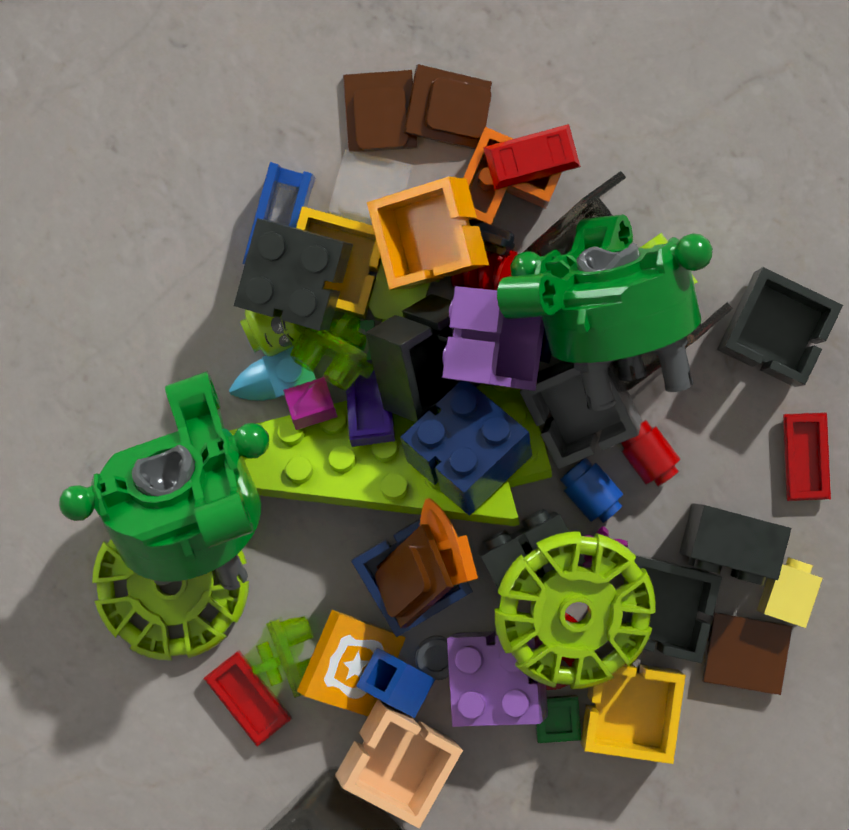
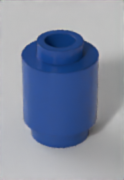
M587 458L582 459L560 478V481L566 487L563 491L590 522L598 517L604 523L622 507L618 499L623 495V492L597 463L592 465Z

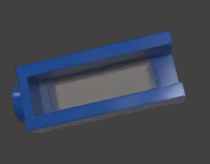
M270 162L242 264L245 265L257 218L296 228L302 206L307 207L316 180L312 173L305 171L303 173L295 172Z

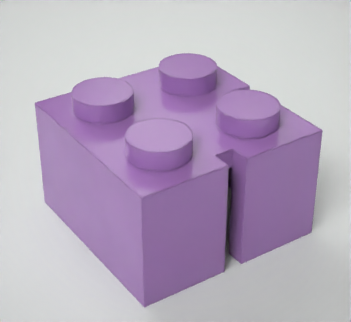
M455 286L454 297L449 307V327L454 328L453 337H448L447 345L443 351L444 369L442 378L536 391L544 334L542 316L507 319L499 309L497 290Z
M495 631L456 633L447 638L452 727L541 724L548 717L546 685L535 680L530 683V677L515 666L517 660L513 655L504 652ZM536 635L526 644L530 649H536L543 642Z

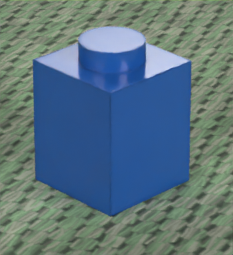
M376 648L356 687L415 718L435 679L391 654Z

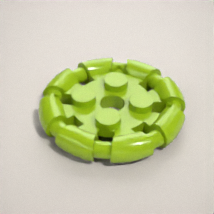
M580 531L564 532L536 542L538 547L525 557L520 554L511 564L497 592L501 595L499 608L495 609V626L504 652L513 655L517 660L515 666L525 675L551 687H555L556 684L570 685L571 689H583L613 679L614 676L612 674L625 664L630 666L638 658L652 632L649 622L651 614L655 613V594L647 570L638 567L635 563L636 555L627 547L601 534L596 533L594 537L581 536ZM580 554L592 556L591 568L578 566ZM550 562L555 570L547 572L541 581L535 572ZM621 573L625 578L624 584L615 590L610 580ZM519 600L531 601L530 613L517 611ZM575 602L587 604L588 612L584 619L579 622L565 620V611L571 604ZM623 611L633 612L631 622L621 624ZM537 635L543 644L536 649H530L526 643ZM609 640L615 650L601 659L595 650ZM562 657L575 658L571 667L560 666Z
M111 539L109 542L103 541L94 563L92 583H96L98 600H94L95 605L109 632L115 638L120 636L131 645L130 650L140 655L172 661V656L187 655L188 658L201 655L222 642L227 637L225 634L226 630L233 621L238 623L243 614L249 592V581L243 583L237 575L240 587L234 590H227L221 584L214 585L216 577L215 572L212 571L193 579L183 580L179 592L169 595L164 593L154 580L144 578L129 569L123 562ZM241 550L238 553L242 565L247 564L244 552ZM127 579L129 596L115 597L114 581ZM209 603L219 610L211 622L199 615ZM136 612L149 622L143 631L130 622ZM183 624L184 637L170 639L168 626Z

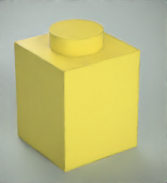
M788 557L786 564H782L779 579L767 578L756 611L806 628L823 578L810 574L813 565Z

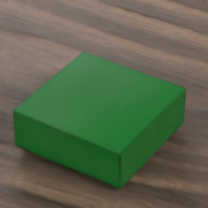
M578 696L547 697L548 717L541 724H536L537 742L580 741L581 728Z

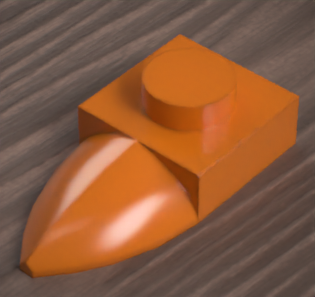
M431 498L425 499L421 512L420 526L422 524L429 525L452 584L457 585L478 579L467 535L458 537L453 524L440 506Z

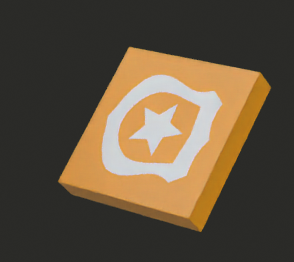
M331 610L297 692L305 697L369 716L378 699L359 689L356 685L376 648L398 658L406 637L400 635L396 638L391 630Z

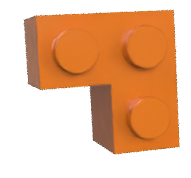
M485 127L463 177L467 179L477 216L474 219L492 225L506 192L546 209L561 173L495 190L483 147L512 140L513 138Z

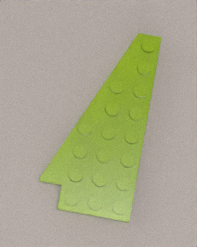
M480 384L476 388L529 431L532 457L470 516L441 492L439 482L436 485L432 484L407 462L400 437L416 422L394 413L395 441L355 447L351 446L349 439L347 401L334 404L338 417L299 430L295 429L291 415L256 423L261 425L269 434V447L259 458L248 459L243 457L260 496L421 515L425 499L431 498L440 506L449 519L507 526L520 525L510 488L552 477V469L540 428L536 426L519 392L520 389ZM233 429V430H229V431H230V433H231L232 435H234V434L236 433L237 429Z

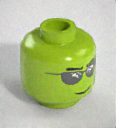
M245 309L246 319L240 321L254 352L261 350L263 354L269 357L300 344L303 340L301 325L283 321L281 317H270Z

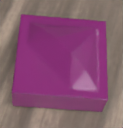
M325 377L283 390L296 430L338 417Z

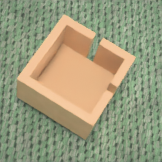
M378 699L359 732L364 740L363 744L356 741L353 742L335 776L343 789L420 829L463 750L451 737L421 721L417 723L413 717Z

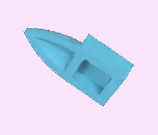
M300 343L275 356H263L262 359L252 363L236 378L229 389L230 394L247 400L266 401L285 396L283 391L285 389L316 380L304 343Z

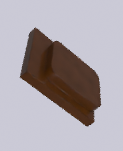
M420 64L416 65L404 133L476 149L487 123L492 81Z
M412 70L343 75L349 153L418 148L417 136L404 133L413 85Z
M427 524L419 526L377 566L378 570L375 573V581L387 613L390 617L397 618L400 628H408L453 588L433 534Z
M714 612L702 681L781 695L793 626Z

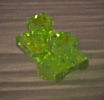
M346 313L340 320L332 319L330 326L332 334L326 330L318 331L297 324L294 326L301 335L290 353L291 358L296 364L312 372L324 354L332 358V362L323 375L326 380L338 388L346 391L359 374L368 379L374 370L373 365L366 361L367 354L351 345L353 343L362 347L367 340L366 335L358 332L360 326L359 317L352 313Z
M306 615L283 620L282 616L266 623L278 655L273 656L268 641L256 645L261 661L250 667L253 675L266 671L270 685L274 686L283 682L278 666L282 665L293 696L296 698L302 696V694L297 692V689L311 657L299 661L293 646L312 639L314 636Z

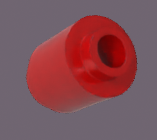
M647 420L641 422L638 436L620 443L624 448L621 451L645 485L654 481L659 487L679 472L675 464L681 460L658 427L652 428Z

